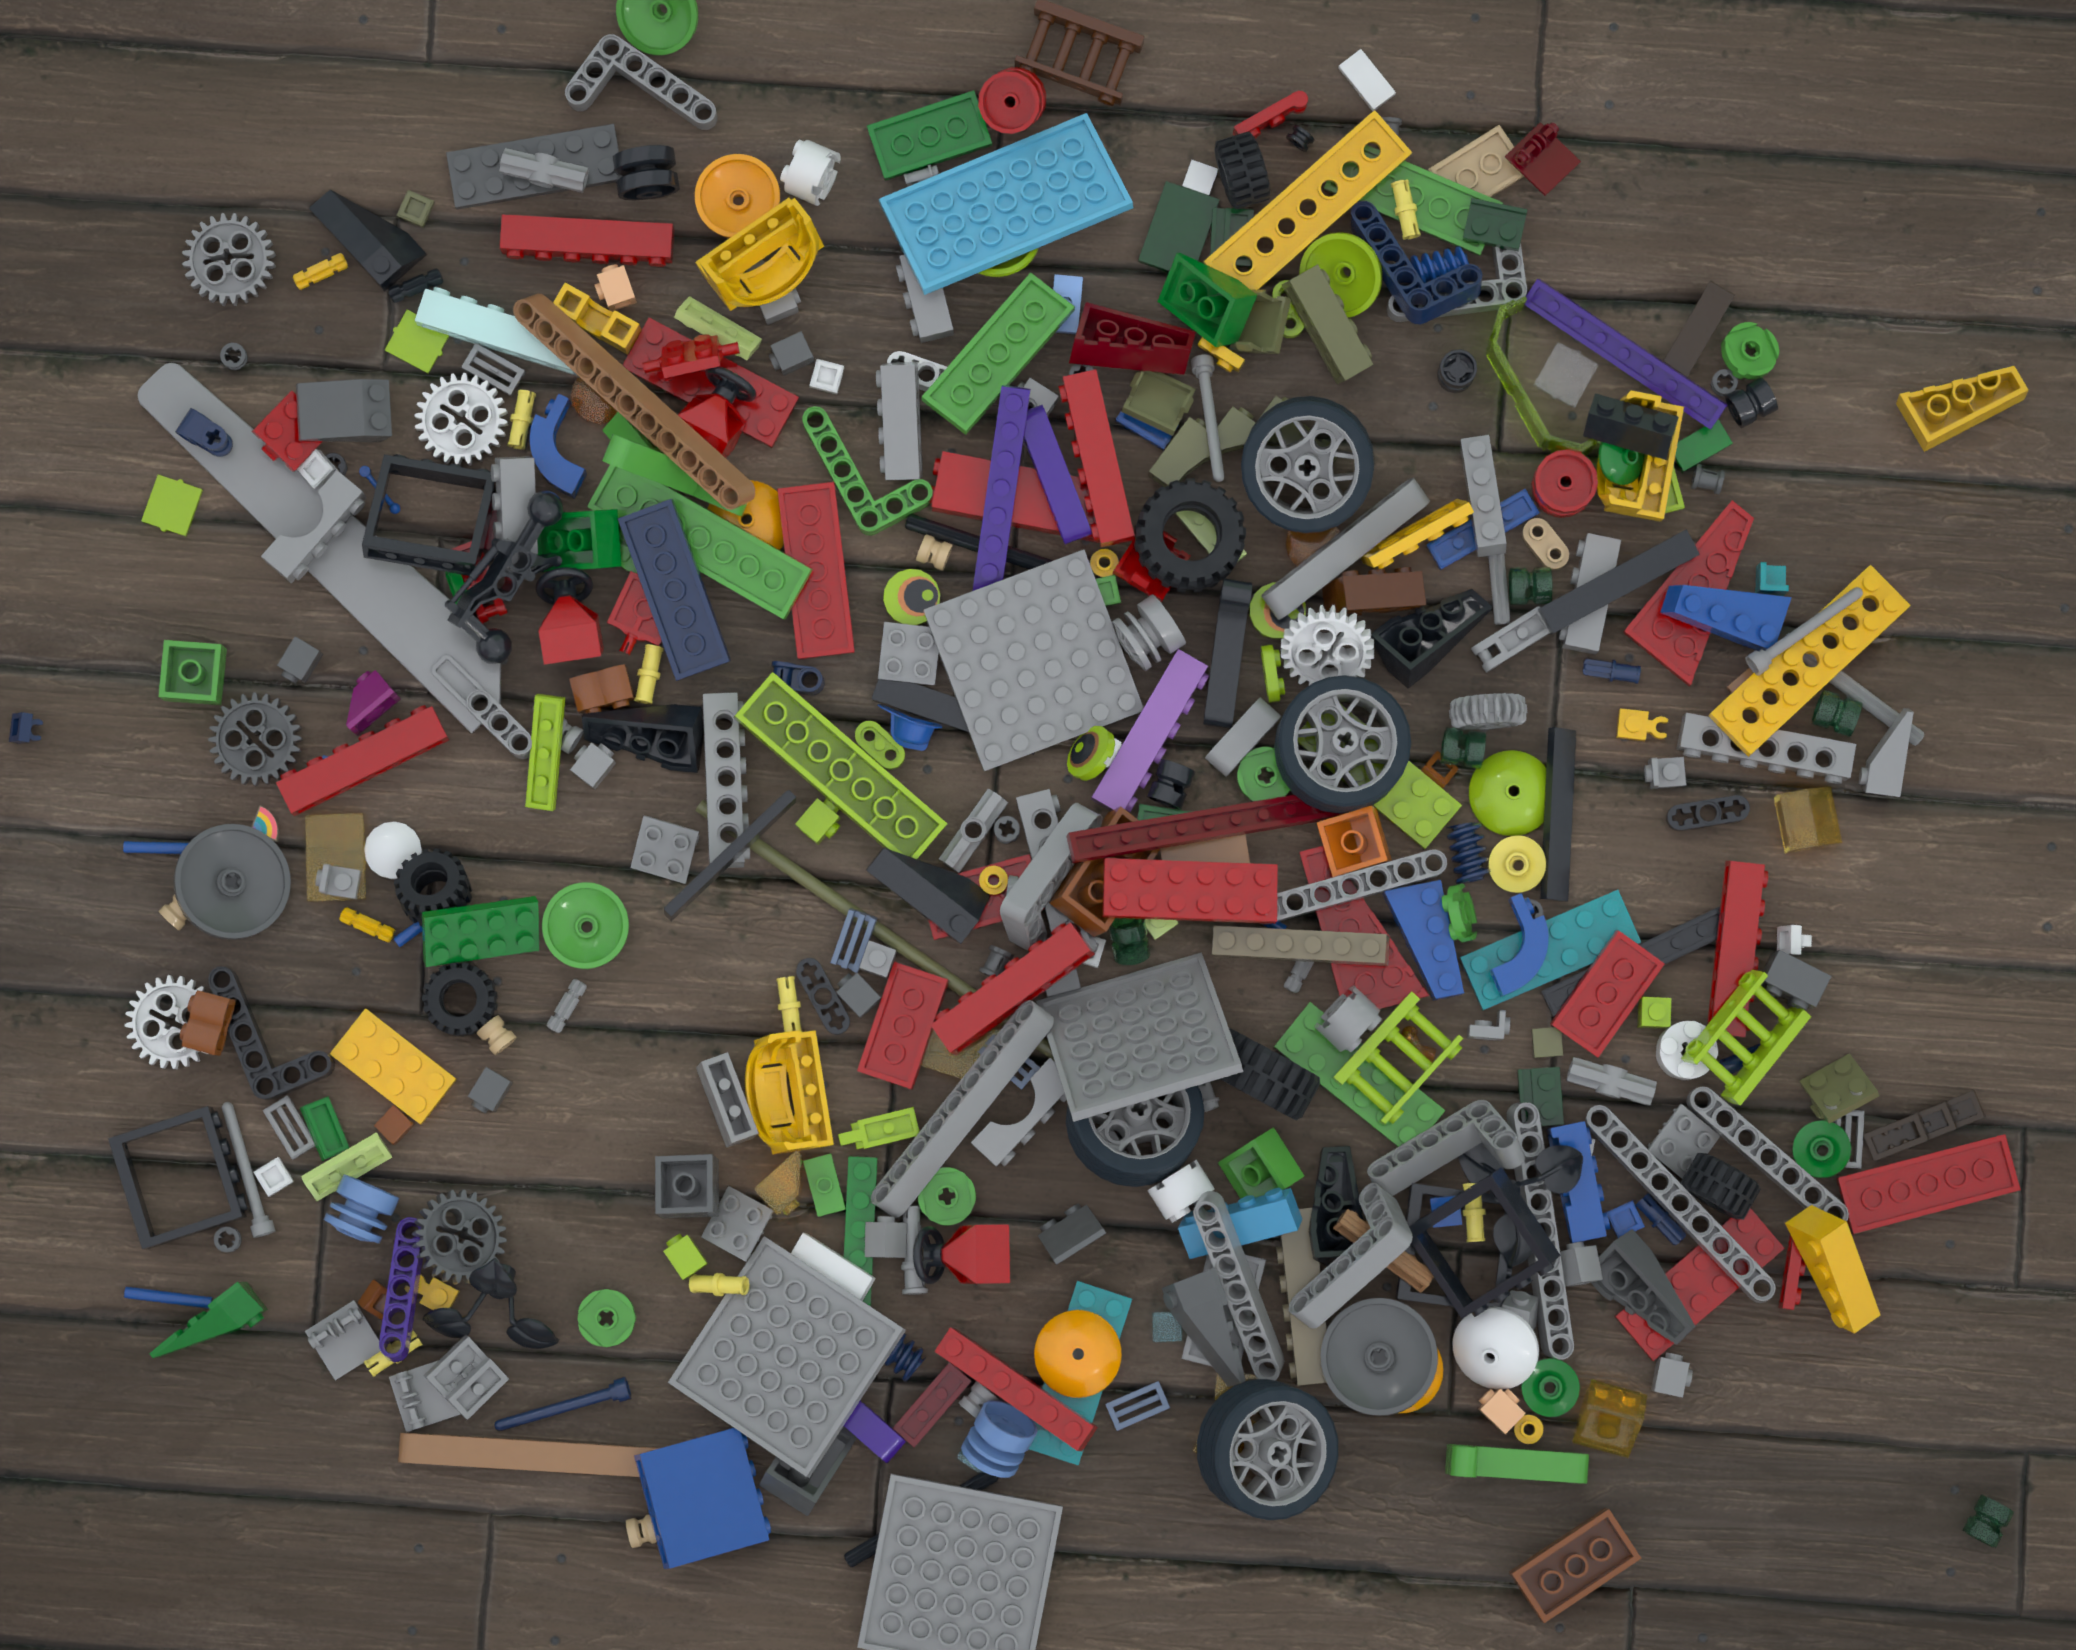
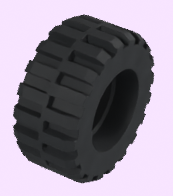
M1186 478L1185 482L1180 483L1178 480L1170 482L1167 487L1164 488L1162 486L1156 490L1151 498L1149 497L1144 504L1134 531L1135 552L1139 553L1140 557L1138 560L1141 566H1146L1149 570L1148 575L1153 580L1157 578L1162 581V586L1169 588V586L1176 587L1177 592L1185 593L1186 590H1193V593L1200 592L1203 588H1212L1219 581L1225 579L1239 561L1245 546L1246 528L1243 527L1244 517L1242 511L1238 512L1236 509L1237 502L1234 498L1231 497L1229 499L1225 495L1226 490L1220 486L1218 489L1210 486L1211 482L1203 480L1202 483L1195 482V478ZM1180 511H1194L1205 516L1213 524L1217 539L1213 551L1207 557L1197 561H1188L1175 556L1167 548L1163 539V530L1165 523L1173 514Z
M1229 1028L1243 1072L1220 1079L1296 1121L1302 1118L1320 1086V1077Z

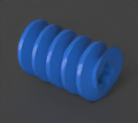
M1460 246L1455 248L1454 256L1450 249H1445L1443 258L1438 251L1433 252L1432 260L1427 253L1422 254L1421 262L1415 255L1410 257L1411 264L1424 284L1458 267L1469 264L1467 255Z

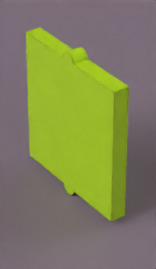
M406 310L398 327L393 328L394 334L385 351L429 374L438 356L443 355L442 349L449 335L418 326L415 322L417 314Z
M158 474L141 521L159 527L162 532L170 531L187 537L203 490L185 484L182 479L176 481Z

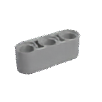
M1260 697L1214 746L1205 759L1227 777L1282 716Z

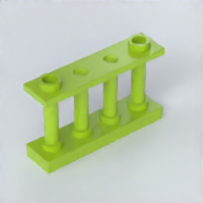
M1751 970L1741 977L1737 989L1701 1034L1689 1042L1686 1046L1685 1054L1681 1057L1684 1062L1695 1065L1701 1061L1725 1083L1726 1089L1722 1092L1721 1096L1728 1103L1740 1106L1811 1018L1804 1009L1796 1007L1786 1009L1761 986L1768 977L1762 971ZM1753 994L1778 1017V1023L1772 1031H1768L1744 1008V1005ZM1735 1017L1761 1039V1045L1752 1054L1726 1030ZM1717 1039L1743 1061V1067L1737 1075L1733 1076L1708 1053Z
M1413 992L1406 996L1332 1078L1340 1086L1345 1081L1349 1085L1352 1083L1385 1113L1379 1121L1382 1125H1385L1388 1121L1394 1124L1404 1113L1401 1109L1402 1105L1446 1057L1452 1060L1463 1048L1459 1045L1463 1039L1460 1035L1451 1041L1418 1011L1419 1007L1416 1006V1003L1420 999ZM1403 1018L1407 1021L1409 1019L1413 1021L1443 1049V1052L1433 1063L1399 1033L1400 1029L1396 1025ZM1384 1039L1387 1042L1391 1040L1424 1071L1413 1084L1379 1054L1380 1050L1377 1046ZM1364 1060L1368 1063L1372 1062L1405 1092L1394 1105L1359 1075L1361 1072L1357 1068Z

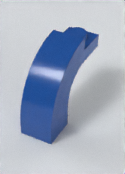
M558 394L556 400L551 399L546 407L545 414L548 415L546 419L535 414L530 431V447L535 464L546 481L561 493L575 499L587 472L584 468L567 461L558 453L556 447L557 432L571 405L569 398Z
M1522 893L1508 899L1522 932L1520 950L1511 961L1489 971L1500 997L1510 994L1527 984L1537 974L1547 954L1549 935L1545 917L1542 915L1535 919L1532 918L1531 914L1535 913L1530 899L1528 897L1524 899Z

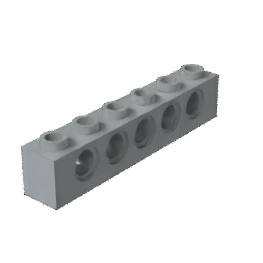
M737 693L703 694L709 864L731 844L721 839L720 836L723 832L732 831L738 837L749 827L748 813L742 812V803L747 802V785H741V774H746V757H740V746H745V729H739V722L733 718L744 705L743 701H738ZM725 718L731 721L732 726L728 730H721L716 726V722ZM727 746L732 749L733 755L729 758H722L717 753L718 749ZM728 774L734 778V783L731 786H722L718 781L719 777ZM723 803L733 804L736 808L734 813L730 815L723 814L719 809ZM750 847L728 868L744 867V859H750Z
M1685 713L1682 716L1677 750L1684 751V756L1700 758L1701 754L1712 756V761L1719 763H1729V759L1740 761V766L1747 768H1757V765L1768 766V771L1785 774L1786 770L1797 772V777L1813 779L1814 775L1825 777V782L1842 784V780L1846 781L1851 778L1856 744L1777 730L1765 741V743L1771 745L1773 750L1770 757L1763 756L1759 752V748L1748 757L1743 751L1737 752L1732 749L1731 739L1710 717ZM1704 732L1714 734L1716 737L1715 746L1704 744L1702 740ZM1789 748L1799 750L1801 754L1799 762H1793L1788 758L1787 751ZM1817 753L1827 755L1829 759L1827 767H1820L1816 763Z
M1050 789L1016 797L1032 860L1059 824L1056 812L1061 811L1057 794L1051 796ZM1040 814H1045L1051 819V825L1046 829H1040L1035 825V818ZM1049 901L1044 907L1051 932L1057 926L1063 923L1068 925L1071 922L1080 929L1082 936L1093 951L1098 950L1095 937L1088 934L1057 910Z

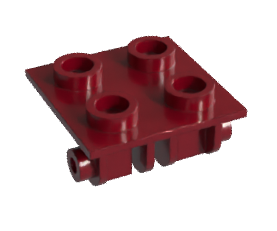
M1540 122L1505 155V158L1544 196L1581 162L1556 138L1559 128L1553 122L1545 125Z

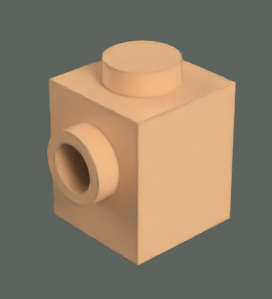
M617 264L603 268L602 273L597 274L600 282L594 284L600 301L606 300L610 311L637 303L624 265L620 267Z
M1500 1388L1496 1389L1495 1392L1489 1389L1479 1400L1482 1405L1478 1410L1503 1434H1506L1526 1414L1517 1405L1520 1400L1508 1388L1504 1392Z

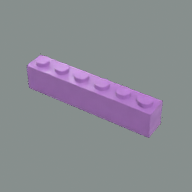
M1177 650L1093 794L1092 801L1110 811L1120 806L1129 813L1132 811L1138 800L1134 797V794L1139 787L1144 789L1152 776L1148 772L1152 763L1159 764L1167 750L1162 747L1166 739L1169 737L1173 740L1181 726L1177 723L1182 713L1187 715L1195 702L1191 696L1196 688L1202 690L1210 676L1205 673L1208 668L1207 665L1185 652Z

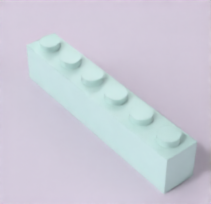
M434 287L433 291L425 289L415 318L418 326L578 376L521 325L515 316L505 314L503 308L488 304L486 308L477 305V300L467 296H461L460 299L451 297L449 291Z

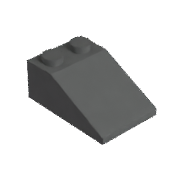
M355 379L296 384L299 441L383 442L392 436L389 380Z
M1077 1203L1064 1212L1067 1217L1057 1223L1055 1219H1052L1039 1227L1042 1233L1038 1235V1238L1055 1265L1106 1234L1087 1204L1081 1208L1080 1204Z
M842 1427L810 1478L804 1476L776 1456L759 1486L808 1516L857 1437Z

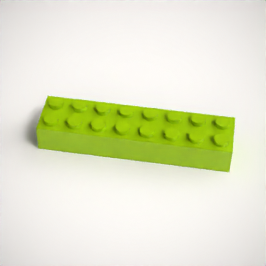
M773 672L733 717L882 847L918 859L947 825L941 817Z

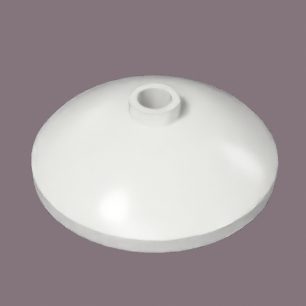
M1488 1306L1487 1310L1476 1317L1472 1313L1467 1315L1458 1324L1453 1336L1454 1357L1464 1374L1475 1383L1490 1389H1509L1527 1380L1534 1371L1539 1357L1538 1341L1531 1326L1515 1312L1502 1307ZM1486 1353H1492L1495 1359H1490Z

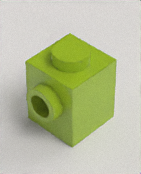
M817 798L795 825L819 845L826 836L830 839L840 828L838 824L840 817L836 814L839 809L828 799L822 802Z

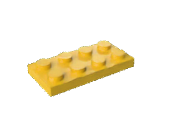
M1455 499L1383 539L1360 559L1363 564L1373 568L1378 566L1379 569H1382L1394 562V556L1402 552L1404 555H1407L1419 548L1418 543L1425 539L1432 541L1444 534L1443 529L1453 525V527L1464 524L1469 520L1468 515L1474 513L1469 502Z
M366 1008L330 1053V1055L420 1125L424 1123L457 1080Z

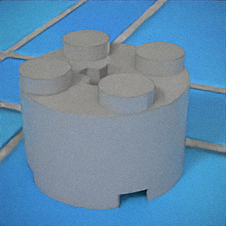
M1355 986L1349 988L1352 993L1348 997L1342 994L1324 1012L1321 1018L1325 1022L1322 1025L1318 1023L1315 1025V1029L1340 1052L1344 1050L1352 1052L1361 1043L1362 1039L1360 1036L1365 1030H1373L1382 1020L1378 1015L1380 1009Z

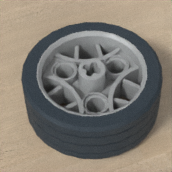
M1314 396L1291 398L1276 404L1266 411L1252 427L1244 445L1241 461L1243 485L1252 504L1271 523L1289 531L1301 533L1322 532L1340 525L1353 516L1365 501L1371 487L1374 472L1373 446L1367 430L1357 416L1343 405L1327 398ZM1300 420H1314L1315 423L1308 432ZM1294 422L1303 437L1286 445L1280 428ZM1276 432L1281 446L1266 445L1267 441ZM1320 433H1326L1330 436L1331 443L1327 447H1320L1316 444L1315 437ZM1344 438L1349 443L1352 452L1337 450ZM1277 456L1283 457L1287 461V467L1280 471L1275 470L1271 465V460ZM1334 456L1354 459L1355 471L1352 473L1334 474ZM1306 459L1310 460L1311 469H1305L1304 462ZM1351 480L1349 487L1343 493L1336 481ZM1266 481H1280L1275 493L1272 492ZM1284 483L1295 487L1301 492L1292 505L1283 502L1278 497ZM1317 483H1325L1330 491L1326 496L1321 497L1314 493L1313 487ZM1306 497L1312 508L1297 506Z
M1347 675L1327 677L1310 684L1298 693L1285 710L1276 730L1274 744L1276 765L1283 781L1292 793L1307 805L1325 812L1349 813L1373 806L1390 792L1403 775L1409 761L1411 735L1403 709L1394 697L1381 686L1361 677ZM1339 702L1351 703V705L1344 711ZM1356 705L1370 713L1365 725L1349 716ZM1325 713L1333 715L1335 725H1324L1321 721V715ZM1305 717L1312 728L1299 730L1300 724ZM1374 717L1381 727H1370ZM1315 736L1316 752L1298 750L1297 738ZM1374 739L1378 743V750L1375 752L1368 751L1364 746V740ZM1341 741L1346 743L1344 748L1339 746ZM1302 759L1314 760L1309 770L1303 764ZM1331 763L1335 767V774L1327 776L1322 773L1321 764ZM1372 763L1384 764L1383 769L1378 776L1375 773ZM1364 765L1370 782L1359 786L1349 771L1357 766ZM1341 778L1345 780L1350 788L1337 787Z
M1197 1085L1167 1094L1163 1101L1156 1097L1109 1111V1115L1102 1113L1073 1122L1069 1106L1067 1105L1066 1128L1068 1139L1080 1161L1087 1169L1101 1179L1116 1185L1130 1187L1152 1185L1168 1178L1180 1169L1194 1149L1204 1122L1205 1109L1202 1093ZM1170 1100H1172L1174 1106L1168 1104ZM1165 1119L1170 1127L1166 1129L1161 1128L1156 1120ZM1094 1123L1100 1124L1101 1126L1096 1129ZM1108 1132H1119L1122 1140L1115 1141L1111 1139ZM1151 1142L1153 1154L1141 1156L1137 1144ZM1160 1143L1168 1145V1147L1161 1150ZM1128 1149L1129 1154L1124 1153V1151Z
M1270 1379L1248 1380L1233 1386L1220 1395L1209 1408L1201 1423L1197 1439V1461L1201 1476L1209 1490L1220 1501L1255 1518L1265 1520L1287 1519L1302 1513L1315 1504L1327 1490L1335 1474L1338 1461V1436L1328 1411L1315 1397L1283 1382ZM1259 1412L1262 1418L1252 1425L1250 1417ZM1287 1419V1426L1281 1431V1424ZM1244 1441V1449L1238 1454V1446ZM1302 1443L1300 1458H1296L1298 1444ZM1250 1469L1256 1476L1244 1488L1241 1484ZM1281 1469V1477L1275 1481V1474Z

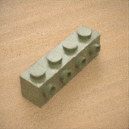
M1316 265L1282 284V287L1288 298L1291 299L1293 307L1336 384H1339L1374 364L1371 361L1372 354L1369 348L1362 344L1357 336L1358 329L1355 323L1347 318L1343 310V301L1332 291L1329 285L1330 278L1325 270L1320 269L1319 265Z

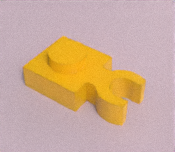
M1203 337L1198 343L1199 348L1213 355L1218 360L1216 364L1229 373L1232 370L1239 373L1245 363V359L1224 346L1215 347Z
M1620 708L1616 738L1645 741L1646 734L1650 733L1656 739H1664L1667 737V734L1659 733L1656 730V725L1658 723L1667 724L1668 718L1660 716L1654 720H1648V711Z
M420 1274L418 1294H422L423 1297L419 1303L432 1310L451 1308L460 1291L435 1277L428 1284L425 1277ZM405 1286V1291L409 1292L410 1287Z

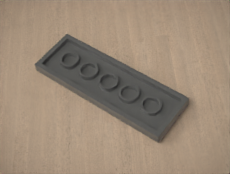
M614 124L446 152L456 210L569 191L568 189L553 186V188L540 187L526 179L501 174L499 172L500 161L505 148L533 155L535 153H544L557 157L562 162L587 167L589 172L586 188L616 183L622 177L616 174L614 170L613 156L619 152Z

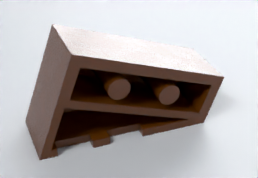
M1411 567L1394 569L1395 573H1385V569L1370 570L1367 575H1359L1357 570L1342 572V577L1322 587L1325 611L1329 612L1332 605H1335L1336 613H1340L1343 608H1346V614L1356 613L1357 616L1370 612H1379L1381 614L1418 609L1426 605L1422 571L1412 572Z

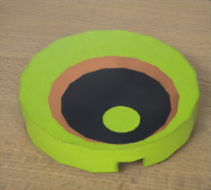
M907 569L898 572L889 579L884 589L883 601L887 613L894 621L901 624L922 625L927 623L923 610L940 604V591L937 583L929 574L921 570Z
M1272 582L1262 586L1254 594L1250 603L1249 617L1253 627L1261 635L1271 639H1283L1284 630L1290 629V621L1298 622V613L1306 616V604L1303 602L1291 613L1278 620L1261 597L1267 589L1276 583Z
M1093 726L1087 733L1081 734L1072 745L1068 754V771L1082 781H1088L1098 776L1107 766L1104 764L1107 757L1111 759L1115 748L1114 735L1103 726Z

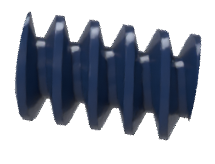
M1470 822L1446 827L1447 829L1454 830L1447 835V839L1456 841V843L1449 846V850L1458 852L1457 855L1451 858V861L1460 863L1458 867L1453 869V872L1463 875L1455 881L1456 884L1484 880L1483 876L1491 872L1490 869L1481 867L1483 863L1488 861V857L1479 856V853L1486 850V846L1477 845V842L1484 838V835L1475 834V830L1482 827L1481 823Z
M905 1333L885 1362L886 1366L894 1362L896 1363L894 1368L895 1374L902 1370L905 1371L902 1378L903 1381H907L927 1358H921L924 1350L922 1347L912 1351L915 1341L911 1340L906 1344L903 1343L906 1336Z

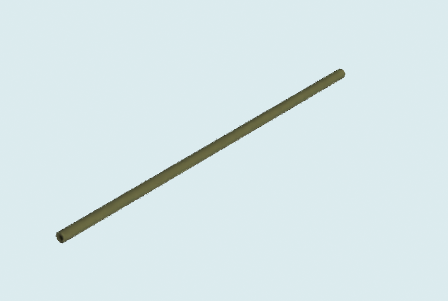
M703 799L695 811L706 819L707 801ZM725 831L726 833H728L729 835H731L733 838H735V839L737 838V836H736V834H735L734 832H732V831ZM760 838L750 846L753 852L846 917L850 908L866 913ZM854 916L853 921L857 923L858 918ZM864 920L862 928L866 930L869 922ZM879 921L876 922L872 935L892 949H895L899 954L925 972L950 980L948 988L962 997L970 991L973 993L977 991ZM1011 1016L1000 1024L1004 1026L1007 1023V1021L1011 1018ZM1044 1037L1035 1049L1054 1061L1049 1042Z

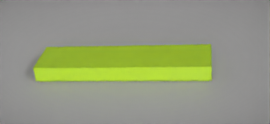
M544 694L535 695L531 734L532 746L529 757L525 807L554 811L556 809L565 697Z

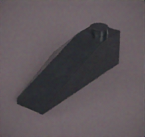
M332 190L325 193L309 208L384 292L427 255L407 232Z
M1473 589L1442 599L1440 604L1425 609L1423 606L1415 609V613L1402 618L1400 615L1393 617L1372 632L1370 639H1374V646L1388 672L1408 689L1428 674L1492 610V606Z
M671 704L583 713L582 715L584 739L598 745L602 743L607 748L615 751L621 749L637 754L636 758L642 761L648 758L662 763L661 767L667 770L698 773L704 734L702 707Z
M884 847L866 869L867 872L960 944L978 923L990 898L988 893L983 891L981 887L968 877Z
M1350 1146L1323 1147L1320 1154L1309 1237L1313 1260L1329 1266L1353 1244V1242L1333 1229L1340 1216L1349 1209L1356 1212L1359 1218L1363 1220Z

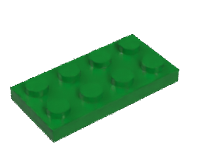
M973 90L867 125L884 180L887 181L902 176L905 173L908 174L926 168L929 164L932 166L992 146L986 123L978 107L979 103L975 91Z
M536 896L422 912L423 959L425 966L430 967L539 951V909Z

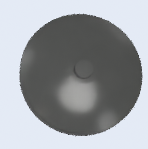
M223 824L203 831L188 843L177 860L173 884L177 903L190 923L210 936L236 940L254 936L274 923L286 906L290 893L291 879L286 858L271 838L249 826Z
M1371 1298L1350 1305L1331 1322L1322 1341L1321 1367L1329 1388L1341 1402L1363 1414L1387 1416L1397 1414L1412 1407L1427 1393L1437 1371L1438 1350L1429 1325L1414 1309L1396 1300Z

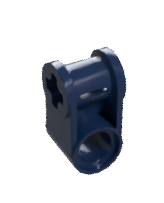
M193 408L189 409L175 431L176 434L186 441L201 447L217 457L228 455L233 447L232 438L221 426L212 422ZM215 438H216L217 440H220V439H221V441H220L219 443H217V442H214V443H213V440H214Z
M772 661L771 666L774 668L773 673L797 694L817 695L824 688L825 680L821 672L814 667L781 661ZM809 674L818 676V683L812 688H807L803 684L804 678Z

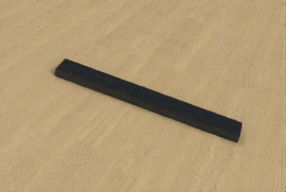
M1720 906L1639 945L1665 964L1717 940ZM1588 969L1541 991L1552 1017L1556 1016Z

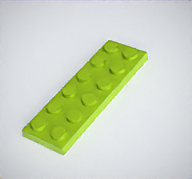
M1340 703V705L1342 706L1343 710L1346 711L1347 708H1345V707ZM1350 712L1349 716L1351 718L1365 725V723H1363L1359 718H1357L1353 713ZM1329 713L1321 715V721L1324 725H1335L1333 715ZM1307 721L1301 729H1310L1312 727ZM1315 736L1297 738L1298 744L1303 749L1309 752H1316ZM1374 739L1364 740V746L1368 751L1375 752L1378 750V743ZM1341 741L1339 746L1344 748L1346 743ZM1408 761L1403 775L1390 792L1373 805V807L1377 808V811L1424 850L1462 806L1410 761ZM1323 763L1327 769L1335 774V767L1331 763ZM1372 763L1375 773L1378 776L1381 773L1384 764ZM1364 765L1357 766L1349 771L1359 786L1370 782Z

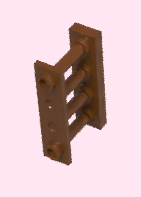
M1037 0L1034 7V15L1038 16L1039 24L1026 58L1016 55L1015 67L1025 68L1040 77L1096 96L1098 101L1105 105L1114 106L1115 103L1121 106L1123 93L1116 91L1129 55L1133 54V52H1141L1145 36L1047 0ZM1057 23L1065 26L1066 32L1053 67H1049L1036 61L1050 25ZM1082 32L1090 35L1093 41L1080 76L1076 77L1063 72L1076 35H1080ZM1109 42L1118 45L1119 52L1106 87L1090 82V78L1103 44Z

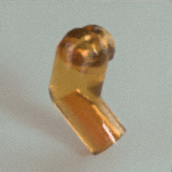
M1404 1027L1401 1035L1433 1063L1436 1049L1421 1044L1417 1036L1418 1030L1415 1027Z

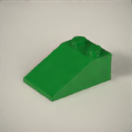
M1176 253L1157 302L1213 346L1220 347L1235 344L1239 341L1257 294L1238 279L1182 253Z
M618 509L563 512L562 518L555 525L544 527L537 539L538 554L554 553L562 558L560 566H552L545 571L562 567L577 569L621 567Z

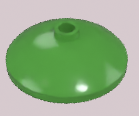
M617 0L616 16L623 35L634 47L652 55H667L680 50L693 37L698 24V6L696 0ZM661 4L666 6L667 13L661 11Z
M582 882L569 885L554 895L543 915L542 932L547 947L558 960L574 968L592 969L607 964L620 953L628 937L629 919L624 904L614 892L596 883ZM585 922L592 923L593 928L590 932L582 930Z

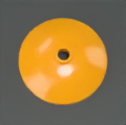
M731 154L713 161L701 173L695 188V204L701 220L710 230L720 236L731 238L779 205L780 189L774 173L765 163L749 155ZM736 197L744 199L741 205H735L733 201Z
M750 480L755 487V497L751 502L747 503L743 516L750 515L752 517V521L749 524L741 522L743 516L736 515L709 503L708 510L778 550L783 548L784 541L778 492L769 485Z
M1084 1310L1067 1311L1053 1317L1040 1331L1034 1350L1035 1364L1043 1381L1057 1393L1074 1398L1092 1396L1105 1389L1115 1378L1122 1356L1121 1344L1114 1328L1101 1316ZM1076 1348H1080L1084 1352V1356L1080 1360L1073 1358L1072 1353Z

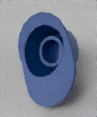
M877 705L891 713L890 733L893 739L902 747L923 751L927 748L934 729L943 727L938 723L910 717L884 705Z

